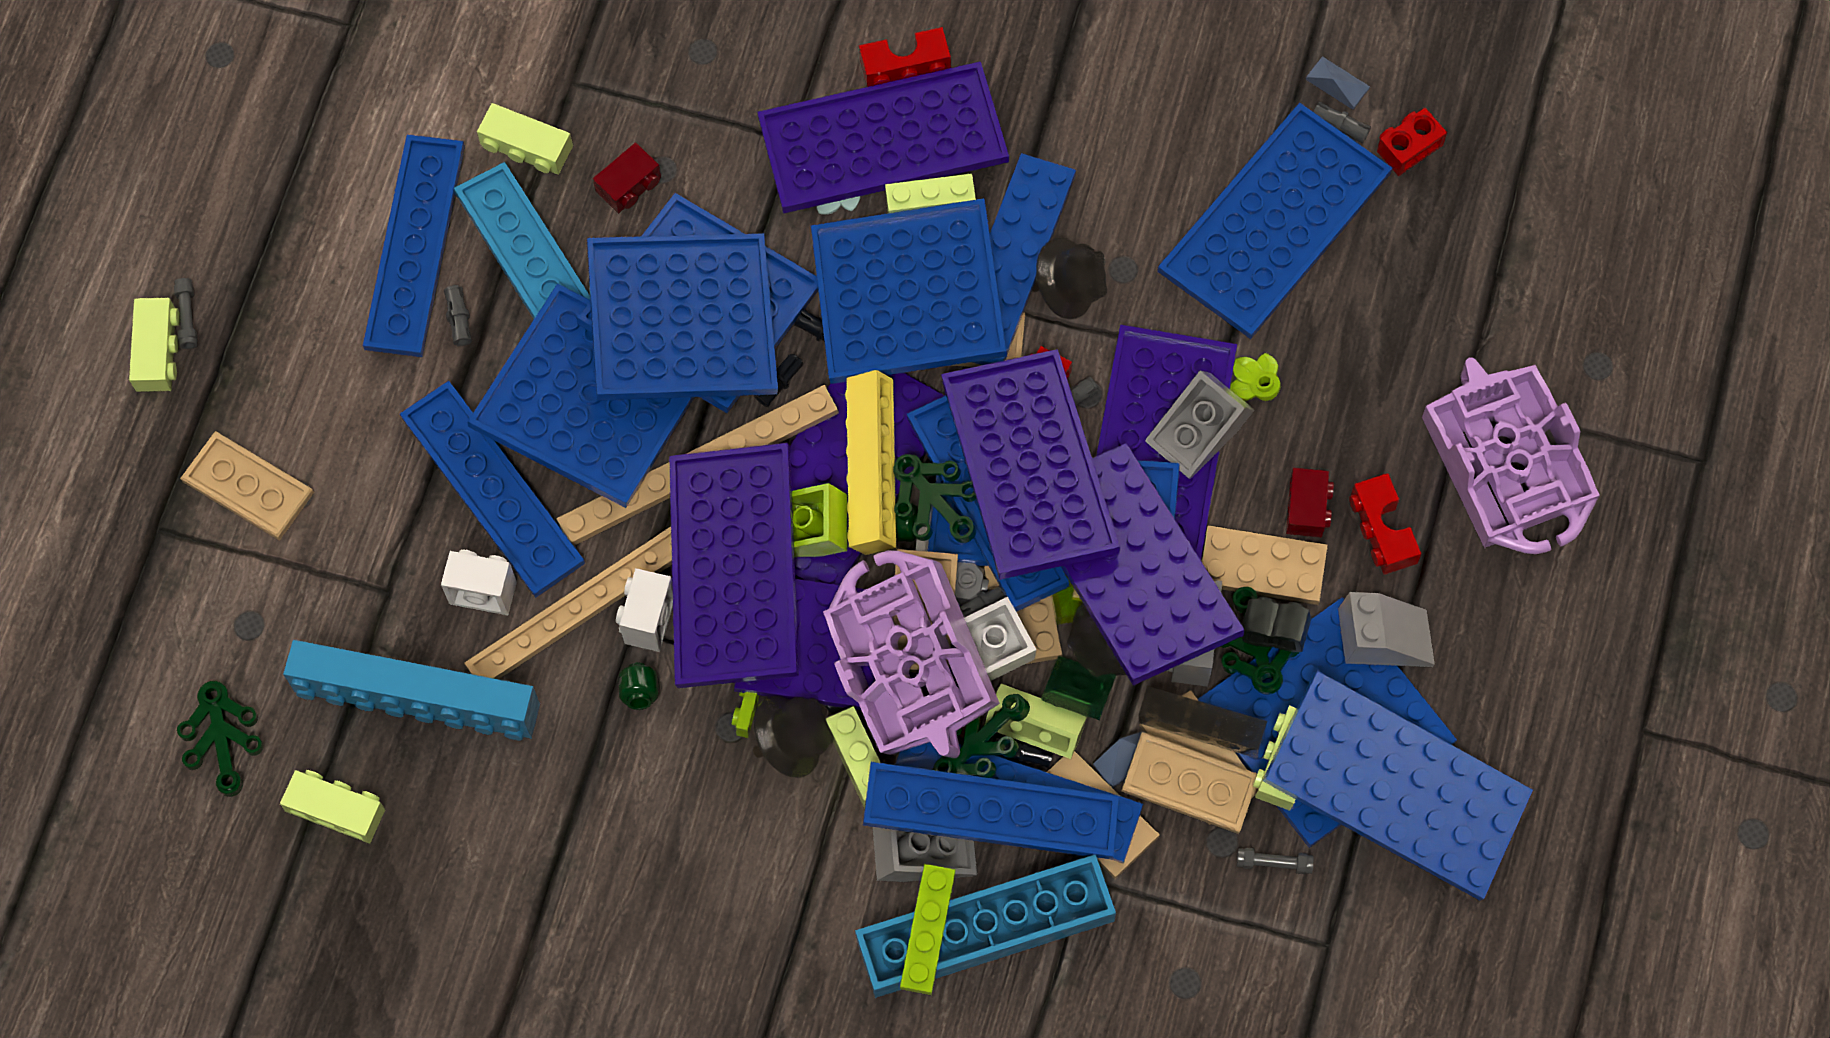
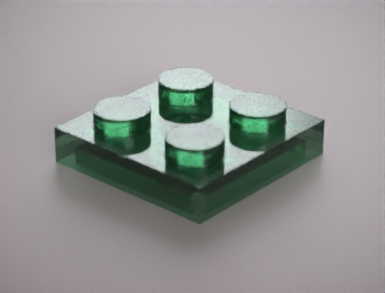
M1058 656L1041 701L1100 721L1117 675Z

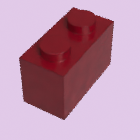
M635 142L592 179L595 191L619 214L625 208H631L637 202L638 197L646 190H652L659 183L661 172L659 164Z
M1293 467L1289 486L1286 534L1322 538L1324 529L1330 528L1332 510H1326L1327 499L1332 500L1334 482L1328 481L1329 471Z

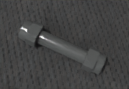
M180 278L174 281V294L179 299L181 330L178 331L179 346L182 349H193L197 347L198 342L197 332L193 329L191 298L194 296V288L191 279Z
M1238 848L1237 867L1252 869L1253 865L1296 869V874H1312L1313 855L1298 853L1297 857L1254 853V848Z

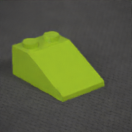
M829 483L793 490L794 557H817L846 552L847 494Z

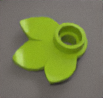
M1267 353L1261 355L1257 361L1249 357L1236 358L1234 360L1233 373L1237 379L1230 384V390L1243 401L1254 397L1263 401L1274 399L1281 388V383L1277 376L1279 368L1277 361ZM1270 383L1268 386H1261L1262 384Z

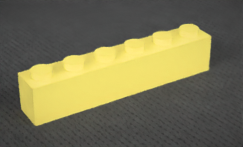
M878 370L848 377L847 390L845 392L848 441L846 447L848 457V474L846 477L848 484L847 512L849 517L847 539L850 548L865 555L896 548L895 475L893 472L895 464L893 379Z

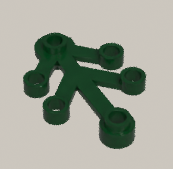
M912 454L900 456L893 467L894 475L900 481L899 498L894 507L898 518L906 521L914 515V508L910 503L914 484L920 491L917 521L912 529L915 537L920 541H927L931 538L933 530L929 525L932 504L950 524V532L957 542L967 543L971 541L976 535V527L972 520L967 516H958L941 497H962L967 502L975 501L974 491L970 495L964 494L966 489L973 488L971 481H966L962 484L929 483L923 477L943 475L945 480L955 481L961 474L957 463L954 461L922 463L917 456ZM914 467L912 472L905 474L906 468ZM951 467L955 468V471H954L953 474H950V475H947V474H946V471H947L949 468H951ZM902 507H909L905 514H900ZM927 527L926 533L918 534L920 528ZM964 528H968L969 532L966 535L961 536L960 531Z
M1241 587L1233 594L1235 608L1238 612L1243 613L1244 616L1248 605H1242V603L1249 601V599H1258L1256 591L1251 587ZM1242 637L1220 646L1222 648L1231 646L1256 659L1258 667L1241 661L1236 653L1229 652L1222 657L1221 663L1225 672L1230 674L1238 672L1251 678L1254 688L1262 694H1272L1281 688L1283 684L1281 670L1290 657H1295L1299 654V652L1280 650L1273 661L1269 663L1267 655L1272 647L1251 645L1243 642ZM1230 660L1236 661V663L1232 666L1226 665V663ZM1266 678L1273 679L1270 683H1263Z
M209 681L203 684L198 691L197 699L199 705L188 721L181 722L177 727V733L182 740L192 741L197 736V728L206 716L210 714V726L196 746L183 754L182 762L189 770L200 768L203 763V757L215 741L220 774L216 779V786L224 796L233 797L242 790L243 781L239 774L233 771L227 738L242 746L251 756H256L262 752L263 743L258 736H248L225 722L222 709L238 717L240 723L245 727L254 726L258 721V715L252 707H242L229 699L228 690L222 683ZM211 691H216V698L212 700L207 698ZM248 712L253 713L251 720H243L244 714ZM192 727V732L189 735H183L182 731L184 728ZM257 741L258 746L256 749H248L250 742ZM196 755L197 761L194 764H188V758ZM227 777H232V784L229 786H224V779Z
M1019 694L1008 695L1002 702V709L979 732L980 717L968 723L960 755L957 758L942 756L935 762L932 770L944 772L949 767L947 771L949 773L991 778L996 772V766L988 758H980L975 764L964 763L971 756L1004 755L1005 757H1013L1018 752L1019 746L1010 736H1004L998 742L987 741L1010 719L1012 721L1025 719L1030 711L1028 701ZM1016 702L1015 707L1011 709V706ZM962 728L957 730V737L961 734ZM1011 743V747L1004 751L1005 746ZM988 764V769L982 772V768Z

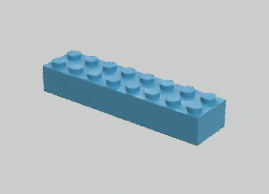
M297 640L292 641L283 673L296 695L303 699L314 700V697L325 698L328 703L339 706L344 705V702L356 704V708L364 711H373L374 708L385 710L386 714L395 717H403L404 714L413 715L416 720L432 723L433 720H438L456 729H462L464 725L474 727L475 731L491 735L493 731L505 733V737L513 740H522L523 737L532 739L540 702L533 686Z
M1096 855L950 900L935 979L1114 922L1116 911ZM915 912L855 930L858 947L875 998L901 990L900 984Z

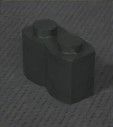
M1267 597L1249 599L1242 623L1244 628L1242 641L1255 646L1302 652L1311 622L1310 611L1302 604L1296 602L1277 604L1274 600Z

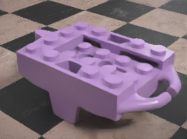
M1468 358L1460 375L1462 386L1427 405L1422 419L1484 548L1496 544L1527 554H1540L1551 551V546L1547 539L1539 542L1529 541L1523 536V530L1561 515H1565L1569 519V526L1565 532L1556 535V540L1560 547L1568 544L1582 531L1600 495L1578 449L1580 429L1567 403L1557 406L1536 365L1488 375L1476 359ZM1492 421H1495V422H1496V425H1495L1494 428H1493V426H1492V424H1491ZM1548 429H1550L1557 445H1550L1545 435ZM1463 432H1465L1472 448L1469 447ZM1506 436L1512 443L1504 444L1498 437ZM1518 462L1522 464L1524 470H1516L1512 467L1511 463ZM1488 481H1489V483H1490V485H1491V487H1492V489H1493V492H1494V494H1495V496H1496V498H1497V500H1498V502H1499V504H1500V506H1501V508H1502V510H1503V512H1504V514H1505V516H1506V518H1507V521H1508V523H1509L1508 526H1507V523H1506V521H1505V519H1504V517H1503V515H1502V513H1501V511H1500V509H1499V507H1498V505H1497V503H1496V501H1495V499H1494V496H1493V494H1492V492H1491V490H1490V488H1489V486H1488V484H1487ZM1522 483H1525L1528 488L1525 492L1521 486Z
M888 550L873 555L877 566L894 563L900 568L901 573L857 593L855 587L857 580L869 571L867 563L863 560L850 568L843 578L829 609L823 611L841 660L834 662L846 694L859 703L880 753L892 755L931 742L940 755L957 758L960 755L957 730L999 705V700L942 564L932 559L901 551ZM913 580H915V582H916V585H917L918 590H919V592H920V594H921V597H922V599H923V602H924V604H925V607H926V609H927V611H928V614H929V616H930V619H931V621H932V623H933L932 625H931V623H930V621H929V618H928V616H927V614H926V611H925V609H924V606H923L922 601H921V599H920V597H919V594H918V592H917V589H916V587H915V585H914ZM897 615L900 625H895L893 616ZM948 634L952 645L956 648H950L945 635ZM906 635L908 643L903 650H899L898 640L901 636ZM946 659L948 660V662H949V664H950V667H951V669H952V672H953V674H954V677H955V679H956V681H957V684H958L959 688H958V687L956 686V684H955V681H954L953 676H952V674H951V672H950V669H949V667H948V664H947V662H946ZM914 663H917L919 665V673L915 678L911 679L909 669ZM861 666H870L876 681L870 687L867 684ZM925 685L929 693L927 696H924L921 689Z

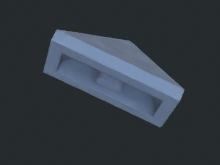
M1323 56L1306 77L1307 81L1353 110L1370 88V86Z
M1142 732L1120 738L1093 763L1100 776L1112 788L1125 781Z

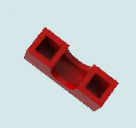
M943 27L915 33V51L908 56L893 54L889 49L887 39L859 45V58L867 87L951 68V56Z
M1386 473L1354 484L1351 496H1349L1350 505L1354 513L1358 512L1362 520L1360 523L1361 532L1365 540L1369 539L1373 547L1371 555L1376 567L1380 566L1385 575L1418 564L1421 551L1411 527L1402 530H1392L1383 523L1381 518L1382 515L1396 510L1399 502L1389 474Z

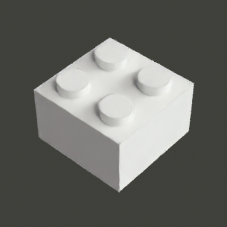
M469 550L449 552L441 582L442 589L450 605L507 616L509 615L517 584L511 565L505 558L496 555H490L489 558L480 557L475 552Z
M635 568L633 578L628 577L624 590V595H627L625 606L620 605L618 609L616 623L619 624V633H622L625 644L660 652L673 608L671 576Z
M1008 597L964 617L990 681L1035 659L1036 648Z

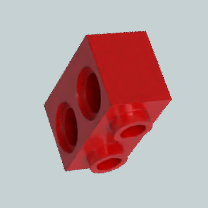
M1424 108L1418 113L1414 111L1408 114L1403 119L1402 124L1395 129L1393 127L1386 129L1379 137L1380 141L1377 152L1399 177L1442 147L1447 131ZM1415 130H1424L1427 134L1421 135ZM1400 145L1405 150H1397L1393 146Z

